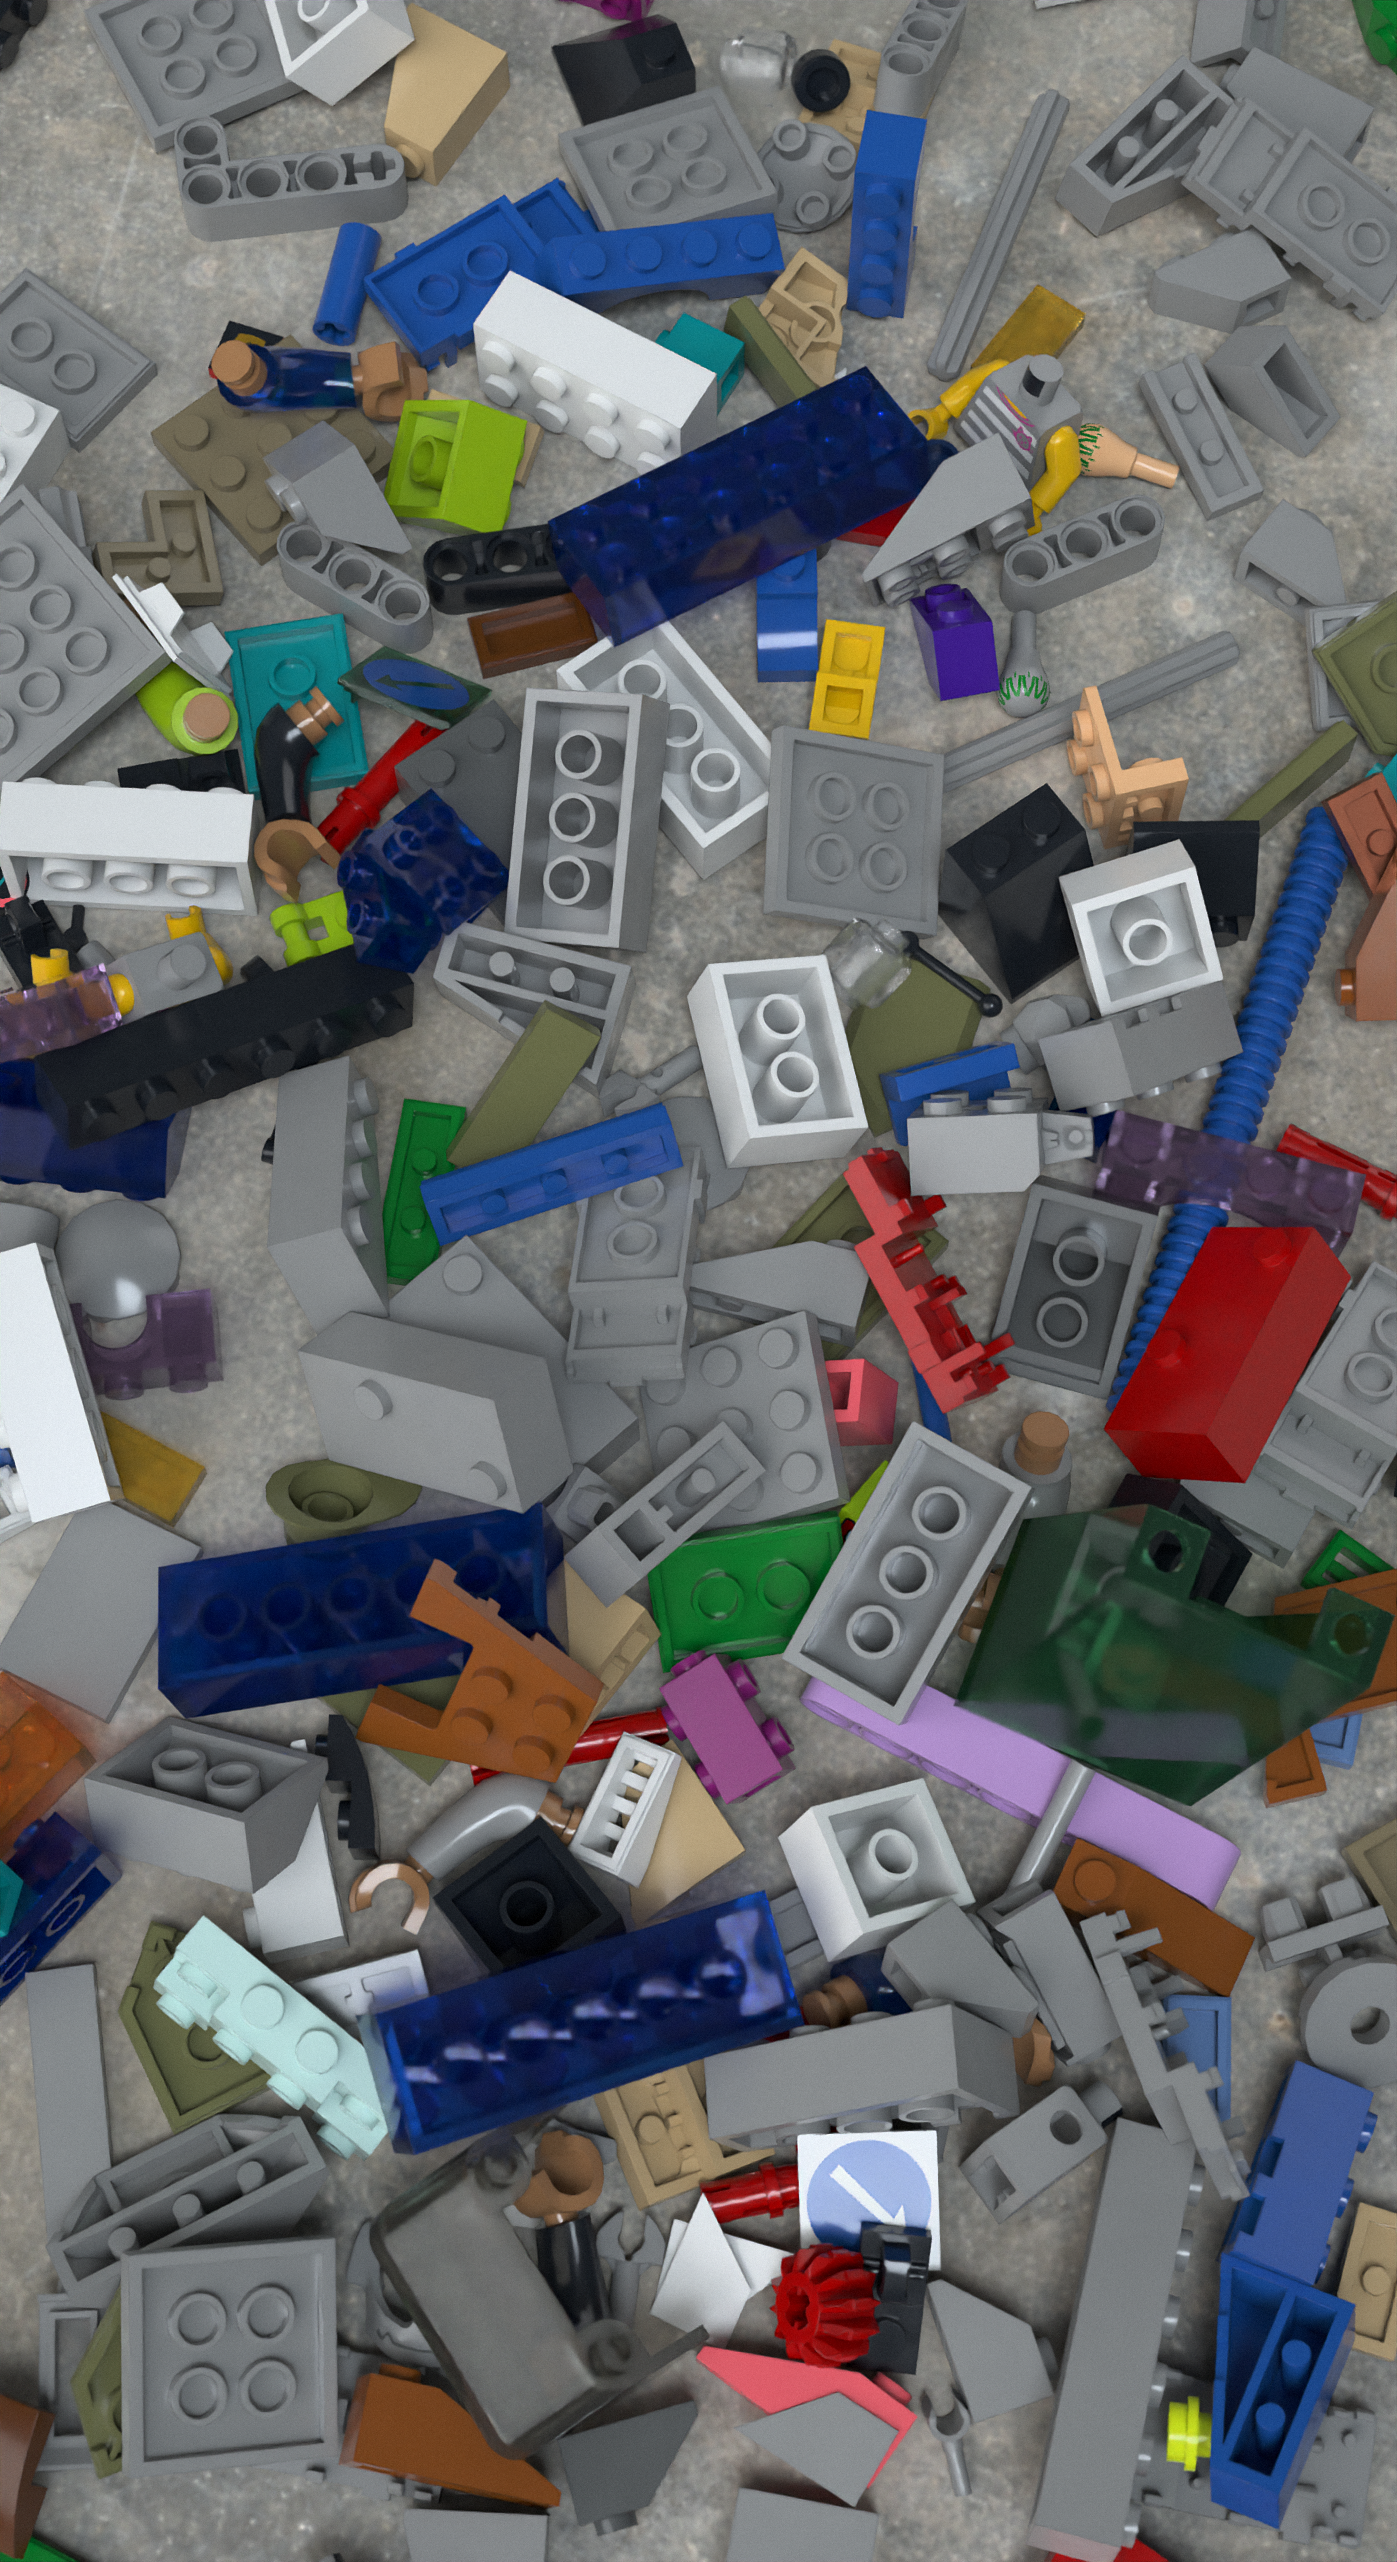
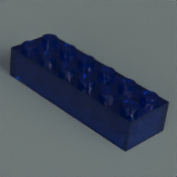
M864 366L547 521L558 571L615 648L917 498L930 480L927 439L871 371Z
M541 1502L535 1503L524 1514L508 1509H500L158 1567V1690L186 1719L375 1689L379 1684L387 1687L461 1675L473 1650L472 1644L409 1616L434 1559L445 1563L456 1571L457 1574L453 1582L476 1600L480 1598L488 1602L489 1598H492L500 1604L501 1607L497 1615L529 1640L531 1636L538 1633L570 1657L563 1535Z
M765 1890L736 1893L355 2015L393 2151L397 2154L417 2155L805 2025Z

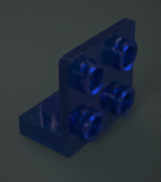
M432 788L372 832L362 842V847L445 935H451L465 922L475 923L508 889L509 870L501 863L499 857L492 850L488 849L458 817L455 810L445 803Z

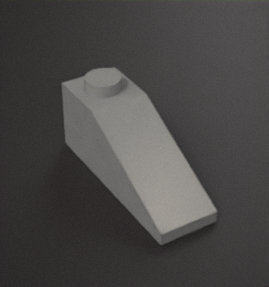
M829 1240L827 1244L807 1241L693 1264L689 1295L695 1309L759 1325L805 1310L817 1316L821 1340L854 1348L872 1280L854 1249L856 1244L844 1240Z
M722 1421L598 1525L563 1558L603 1605L608 1608L761 1476L766 1469L729 1426Z

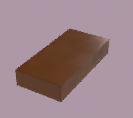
M583 590L467 618L468 629L483 679L576 657L598 643Z

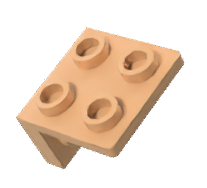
M1097 686L1083 688L1080 708L1078 711L1072 712L1074 739L1067 740V756L1073 775H1082L1087 793L1083 794L1082 803L1089 829L1098 828L1104 849L1128 844L1133 822L1178 821L1189 781L1183 758L1163 761L1160 758H1147L1134 763L1129 769L1122 770Z

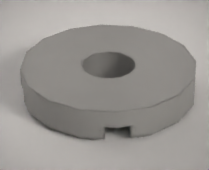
M1369 1953L1372 1957H1363L1355 1960L1353 1956L1335 1961L1316 1976L1301 2000L1298 2017L1301 2020V2035L1299 2034L1302 2049L1319 2070L1362 2088L1373 2089L1397 2081V1960L1386 1954ZM1368 2007L1380 2008V2018L1374 2028L1360 2034L1351 2032L1352 2020L1358 2012Z

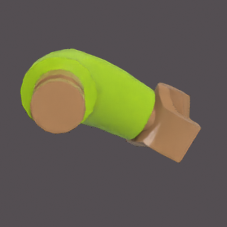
M126 598V599L124 600V602L126 603V605L131 609V611L137 616V618L143 623V625H144V626L149 630V632L154 636V634H153V633L151 632V630L148 628V626H147L146 623L143 621V619L140 617V615L138 614V612H137V611L135 610V608L132 606V604L130 603V601ZM173 661L135 693L141 707L154 726L179 751L194 756L213 755L224 750L235 737L238 729V713L232 701L222 692L207 688Z

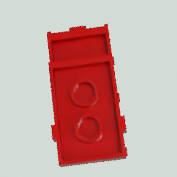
M882 1147L871 1148L867 1151L868 1155H862L849 1162V1170L843 1173L875 1235L854 1246V1249L909 1350L907 1352L918 1373L922 1374L943 1414L977 1403L999 1391L996 1385L1011 1377L1004 1364L995 1367L991 1360L985 1363L984 1361L1016 1343L1009 1332L983 1346L981 1341L976 1342L968 1325H963L952 1303L967 1295L965 1288L961 1285L956 1275L947 1279L945 1274L937 1276L924 1252L923 1245L917 1239L938 1227L933 1215L947 1207L942 1196L933 1195L924 1200L922 1195L911 1196L910 1172L899 1152L894 1151V1149L883 1150Z

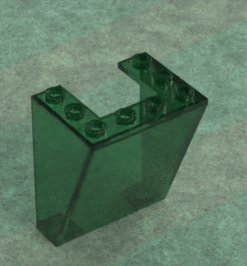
M1151 1504L1023 1519L953 1706L1183 1806L1191 1807L1368 1690L1372 1684L1395 1615L1337 1588H1328L1320 1613L1244 1616L1201 1596H1195L1194 1600L1191 1601L1188 1599L1211 1531ZM1162 1530L1176 1535L1181 1542L1183 1550L1180 1564L1169 1573L1162 1572L1154 1567L1148 1553L1152 1537Z

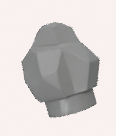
M1054 994L1030 1000L1013 1019V1025L1000 1032V1036L1003 1042L1014 1043L1020 1068L1026 1075L1040 1066L1046 1072L1047 1067L1038 1039L1087 1023L1091 1018V1007L1084 998Z

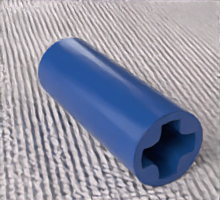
M349 222L343 224L339 229L312 328L314 334L320 340L331 345L348 346L354 343L367 297L363 278L374 271L382 242L380 234L368 225Z

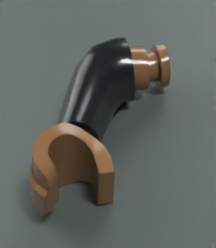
M317 686L309 691L313 698L305 705L300 699L287 710L280 703L275 704L257 727L254 746L256 778L266 826L259 832L255 841L254 858L258 867L263 871L266 882L286 901L294 902L296 905L301 888L297 877L310 858L321 855L333 869H336L344 862V859L337 850L312 825L310 808L311 775L314 761L321 756L315 745L328 735L324 728L330 723L334 722L338 727L344 722V719Z
M563 2130L542 2135V2142L535 2149V2170L511 2174L501 2183L509 2199L520 2213L529 2218L537 2219L543 2217L544 2223L535 2227L541 2324L535 2332L536 2349L521 2363L519 2375L526 2389L534 2397L549 2403L558 2401L565 2394L568 2387L572 2385L586 2386L593 2383L605 2368L614 2345L612 2318L590 2212L578 2213V2211L595 2204L602 2192L604 2183L603 2162L598 2149L590 2139L580 2135H570Z

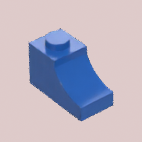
M816 539L756 540L755 600L758 683L816 682L818 672Z

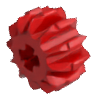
M831 2243L812 2244L809 2248L799 2249L793 2255L783 2257L780 2267L781 2275L771 2279V2286L776 2293V2301L768 2309L776 2313L778 2324L774 2336L775 2338L786 2340L788 2358L802 2360L806 2366L817 2365L818 2368L840 2367L841 2363L851 2362V2360H855L858 2356L868 2354L869 2337L880 2332L879 2325L874 2318V2308L882 2302L873 2296L872 2286L876 2279V2273L864 2271V2261L861 2253L850 2252L844 2249L843 2246H833Z

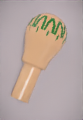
M1087 423L1081 425L1078 437L1081 458L1080 474L1092 477L1116 476L1121 478H1128L1131 475L1171 489L1173 488L1179 471L1178 465L1138 453L1137 447L1125 442L1101 424Z

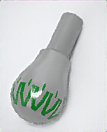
M1027 610L1018 611L1013 615L1012 650L1007 655L1006 666L999 678L1000 690L997 691L999 705L1004 711L1013 717L1026 718L1042 711L1046 707L1051 693L1048 677L1041 664L1040 653L1036 649L1037 618L1033 612Z

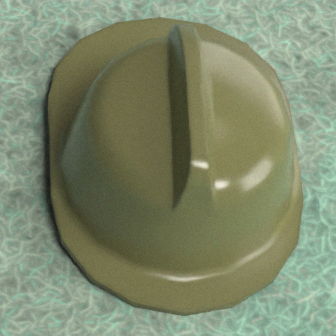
M329 1458L286 1465L272 1474L265 1487L266 1502L274 1514L284 1521V1537L288 1546L293 1548L302 1547L317 1554L329 1555L348 1552L356 1547L363 1540L370 1525L402 1515L416 1504L422 1492L421 1485L330 1461Z

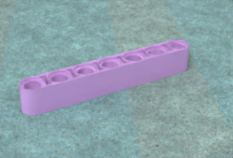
M813 1676L799 1699L801 1704L819 1717L1035 1829L1038 1828L1072 1760L928 1685L907 1723L900 1726ZM1097 1772L1061 1841L1070 1847H1073L1077 1838L1142 1868L1212 1912L1241 1856V1851L1238 1847L1227 1839Z

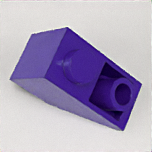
M940 584L927 588L925 596L910 599V610L928 682L940 701L1000 690L992 619L969 589H961L957 584Z

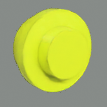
M1188 2396L1187 2403L1169 2402L1166 2461L1184 2463V2471L1195 2472L1196 2457L1210 2458L1213 2413L1199 2412V2397Z

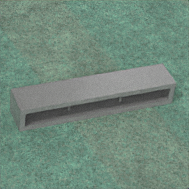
M1119 2117L1109 2136L1025 2541L1026 2545L1087 2562H1113L1121 2546L1132 2548L1134 2545L1142 2505L1130 2501L1135 2475L1146 2477L1155 2440L1154 2433L1143 2431L1148 2405L1159 2407L1168 2372V2365L1156 2362L1161 2337L1172 2339L1181 2302L1180 2297L1169 2294L1174 2270L1184 2273L1193 2240V2231L1182 2228L1186 2205L1197 2206L1205 2177V2166L1194 2163L1197 2147L1193 2137L1170 2145L1163 2129Z

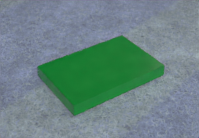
M833 1510L694 1533L647 1573L654 1621L661 1633L657 1640L663 1673L671 1672L670 1669L677 1663L701 1650H705L708 1657L713 1654L729 1655L733 1662L738 1659L746 1660L784 1653L844 1546L838 1511Z

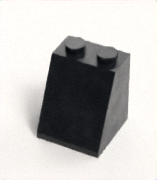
M1047 783L945 850L938 915L1010 1004H1013L1080 958L1058 877L1092 867L1094 864L1085 828Z

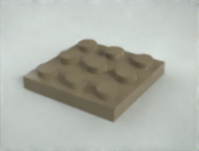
M291 334L259 356L266 364L267 379L257 393L250 396H240L232 392L222 382L151 432L153 444L193 490H204L208 507L261 567L278 555L277 537L288 523L295 521L288 510L285 512L281 510L269 492L264 480L271 477L272 474L263 457L323 420L355 444L377 484L388 476L394 450L348 397L338 398L334 381Z

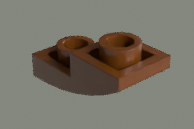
M0 2392V2552L13 2558L23 2559L48 2490L47 2487L33 2482V2478L56 2414L7 2393Z

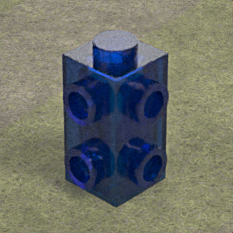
M365 828L352 849L342 855L337 869V882L343 889L348 913L347 930L353 937L357 961L414 974L429 951H433L438 946L443 930L442 919L437 914L431 887L432 874L426 866L421 841Z

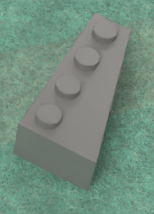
M350 1055L285 1073L279 1077L267 1248L317 1335L349 1311L380 1319L390 1317L377 1156L378 1148L374 1114L379 1112V1100L373 1082L369 1077L361 1078Z
M935 1998L922 2000L913 2004V2012L892 2016L885 2012L858 2014L851 2018L850 2026L832 2030L827 2026L821 2025L801 2026L789 2032L790 2039L771 2043L766 2039L759 2038L741 2039L729 2044V2052L704 2057L709 2139L741 2152L798 2145L797 2135H827L830 2133V2127L837 2126V2131L843 2134L893 2131L892 2119L894 2118L907 2122H931L934 2127L962 2124L961 2110L970 2108H986L993 2112L995 2119L1020 2116L1012 2033L956 2007L955 2002L950 1999Z

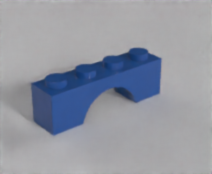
M867 110L854 175L846 310L858 311L874 318L886 316L904 318L915 261L918 226H914V218L924 159L927 119Z
M773 213L551 237L533 262L538 285L594 313H601L618 303L638 296L668 290H697L706 293L709 300L764 294L785 271Z

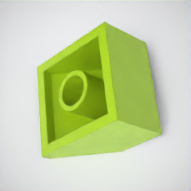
M405 400L383 494L397 521L461 536L503 530V526L507 522L511 511L510 495L516 469L524 454L523 438L527 420L471 400Z

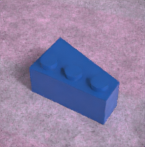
M1295 2060L1286 2068L1250 2165L1251 2173H1248L1245 2179L1250 2196L1237 2201L1215 2260L1216 2262L1221 2264V2252L1307 2286L1318 2283L1330 2253L1331 2245L1327 2244L1334 2219L1335 2217L1341 2218L1354 2186V2179L1349 2178L1348 2174L1355 2152L1357 2151L1362 2154L1365 2152L1376 2126L1378 2115L1369 2111L1374 2092L1298 2060Z
M1221 2252L1210 2452L1211 2502L1279 2530L1355 2341L1356 2304Z

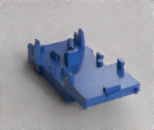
M556 178L514 204L504 194L420 245L416 246L413 242L394 253L395 259L363 278L365 292L420 365L424 366L427 373L440 366L439 356L444 354L445 366L449 368L457 363V347L461 350L475 342L473 323L509 271L538 284L533 262L551 237L600 231L589 209L583 212L566 190L564 181Z

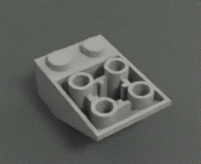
M999 432L941 463L862 572L863 581L874 607L884 602L887 603L888 607L900 605L912 599L920 592L919 584L939 574L943 580L953 578L974 565L972 557L992 547L995 548L996 552L1008 550L1010 546L1029 536L1027 529L1035 526L1031 496Z

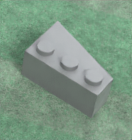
M1222 980L1113 1013L1038 1039L1060 1111L1065 1112L1086 1107L1087 1114H1092L1093 1117L1125 1107L1124 1098L1137 1096V1099L1141 1100L1174 1089L1172 1081L1183 1076L1186 1083L1221 1073L1220 1061L1243 1052Z

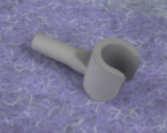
M953 2388L951 2392L955 2401V2407L948 2416L936 2417L928 2395H925L921 2402V2410L932 2435L942 2442L955 2497H964L972 2493L962 2449L964 2448L962 2437L969 2429L970 2416L960 2394Z

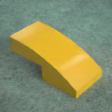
M826 619L809 730L869 741L885 638V627Z

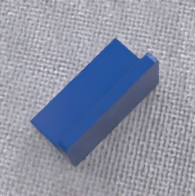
M993 1041L879 1074L897 1144L908 1146L907 1118L924 1100L931 1099V1093L947 1090L969 1091V1101L987 1100V1098L994 1097V1090L1011 1088L1007 1071L1020 1068L1014 1043Z

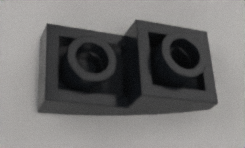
M329 1714L328 1734H317L315 1755L327 1758L329 1770L325 1782L331 1794H351V1801L340 1800L337 1820L338 1841H348V1849L354 1860L380 1861L381 1836L379 1813L367 1765L343 1715Z

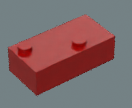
M1315 1227L1211 1228L1104 1427V1431L1143 1477L1246 1483L1351 1279L1350 1274Z

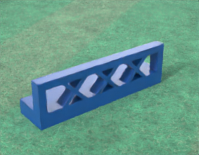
M661 1102L421 1181L420 1190L439 1244L442 1246L461 1240L465 1235L470 1237L684 1165L665 1105L663 1106Z

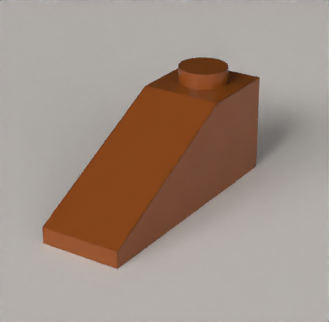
M1397 847L1346 949L1345 968L1337 969L1335 974L1337 1006H1345V1015L1355 1021L1397 1020Z
M1079 1838L1076 1839L1052 1890L1071 1926L1081 1931L1079 1922L1104 1912L1108 1917L1122 1910H1125L1131 1928L1116 1933L1115 1935L1118 1940L1128 1935L1158 1928L1163 1942L1131 1955L1143 1961H1148L1150 1964L1175 1976L1179 1974L1181 1979L1218 1997H1230L1255 1940V1937L1142 1868Z
M380 2364L378 2374L369 2373L356 2379L338 2465L537 2509L559 2507L562 2492L444 2391L440 2388L420 2384L422 2372L398 2365Z

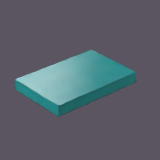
M343 613L225 631V639L234 651L229 659L236 711L238 713V725L249 794H254L255 801L261 800L254 762L257 727L268 711L277 703H280L285 710L290 708L299 699L305 705L313 698L309 691L315 686L329 700L344 719V722L338 727L334 722L330 723L324 728L328 735L315 745L321 756L313 764L311 792L356 785L369 771Z

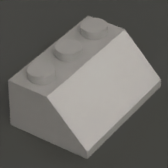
M168 1716L84 1777L94 1848L124 1856L131 1861H142L173 1870L183 1876L197 1877L225 1885L235 1891L254 1894L296 1860L329 1770L327 1758Z

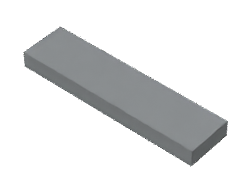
M93 1964L25 1973L47 2241L50 2240L55 2232L60 2231L69 2211L91 2179L114 2167L97 1972Z

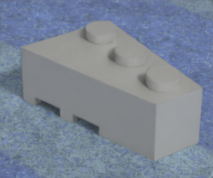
M1182 55L1069 164L1055 199L1098 237L1192 193L1180 182L1199 154L1195 148L1211 125L1216 128L1233 102V99Z
M450 918L433 974V979L441 996L514 1044L518 1042L544 1000L599 1028L601 1039L572 1082L600 1100V1092L605 1080L610 1076L636 988L632 967Z

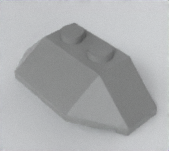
M217 2114L93 2177L69 2211L60 2231L52 2235L45 2247L72 2307L108 2308L121 2284V2252L137 2251L138 2249L148 2250L287 2238L330 2174L300 2116H283L282 2119L262 2115Z

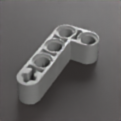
M206 115L192 116L181 122L175 130L174 147L178 185L189 231L196 238L203 241L217 242L337 228L349 222L362 224L387 222L402 215L408 206L409 196L402 155L395 148L386 144H369L231 160L224 128L216 119Z

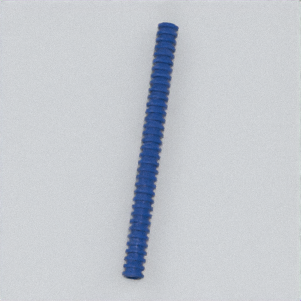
M1323 806L1314 807L1308 811L1305 819L1306 825L1300 833L1299 838L1301 842L1296 845L1294 851L1295 858L1291 860L1288 869L1290 874L1284 880V891L1280 893L1277 901L1279 908L1274 910L1271 919L1273 924L1267 930V941L1263 943L1260 951L1262 958L1257 960L1254 968L1256 975L1252 976L1248 986L1250 992L1246 993L1243 1001L1245 1008L1240 1010L1237 1018L1239 1025L1236 1026L1243 1052L1228 1058L1221 1065L1222 1077L1216 1080L1214 1086L1216 1094L1210 1098L1208 1104L1210 1111L1205 1113L1202 1121L1204 1129L1199 1131L1196 1139L1199 1146L1193 1148L1190 1156L1193 1163L1187 1166L1184 1174L1187 1181L1181 1183L1178 1192L1181 1198L1175 1201L1172 1209L1175 1216L1170 1217L1166 1227L1169 1233L1163 1236L1161 1247L1164 1251L1158 1252L1154 1263L1157 1269L1151 1271L1148 1280L1151 1287L1145 1289L1142 1297L1146 1304L1139 1307L1136 1315L1140 1322L1133 1324L1130 1333L1134 1340L1127 1342L1124 1350L1128 1358L1121 1360L1118 1368L1122 1376L1115 1378L1112 1389L1116 1394L1109 1396L1106 1407L1111 1413L1211 1228L1226 1227L1228 1224L1229 1216L1226 1212L1231 1211L1234 1206L1235 1199L1233 1194L1238 1193L1241 1185L1238 1177L1243 1176L1247 1165L1244 1160L1248 1159L1253 1149L1251 1142L1255 1141L1258 1134L1256 1125L1260 1124L1263 1119L1264 1112L1262 1108L1268 1104L1270 1098L1268 1091L1273 1088L1276 1080L1274 1073L1279 1071L1282 1062L1280 1056L1284 1055L1287 1048L1285 1040L1292 1033L1293 1026L1291 1023L1296 1020L1299 1012L1297 1005L1301 1004L1304 997L1303 988L1307 987L1310 979L1308 972L1312 971L1316 961L1314 955L1318 954L1321 946L1320 938L1324 936L1327 928L1325 922L1330 919L1332 913L1331 905L1336 901L1338 895L1337 888L1341 886L1344 878L1342 872L1346 870L1349 863V858Z

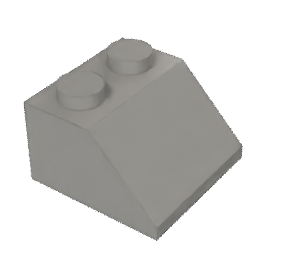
M324 420L263 457L272 474L271 477L264 480L269 492L283 512L288 510L298 525L306 521L323 536L394 553L404 554L412 549L409 540L355 444Z

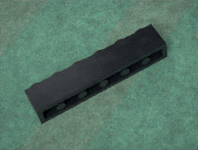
M377 935L34 1056L37 1101L69 1151L94 1142H101L118 1133L151 1121L165 1119L173 1113L212 1099H220L231 1092L270 1078L280 1077L294 1069L325 1058L338 1056L349 1049L382 1037L393 1036L399 1031L412 1027L414 982L381 937Z

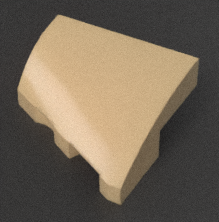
M801 246L786 266L785 271L770 287L765 300L758 309L825 400L828 401L837 387V379L834 378L837 352L842 345L844 327L841 324L842 310L847 302L848 279Z
M673 1739L661 1747L677 1753L682 1759L646 1873L639 1888L629 1885L632 1921L638 1929L689 1897V1891L746 1855L745 1848ZM639 1762L633 1767L632 1772L649 1779L654 1767ZM627 1786L624 1799L637 1804L642 1792ZM621 1814L622 1828L625 1829L630 1817Z

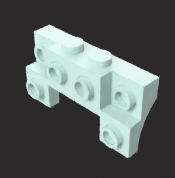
M204 1915L176 1947L173 1959L155 1979L154 1989L162 1995L156 2004L168 2017L187 2030L193 2022L205 2031L211 2026L217 2031L216 2035L212 2038L213 2041L226 2054L242 2065H245L249 2059L256 2063L271 2076L266 2083L268 2087L293 2108L299 2110L303 2104H306L315 2112L312 2119L322 2126L315 2135L324 2145L346 2161H348L353 2153L365 2161L420 2094L412 2085Z

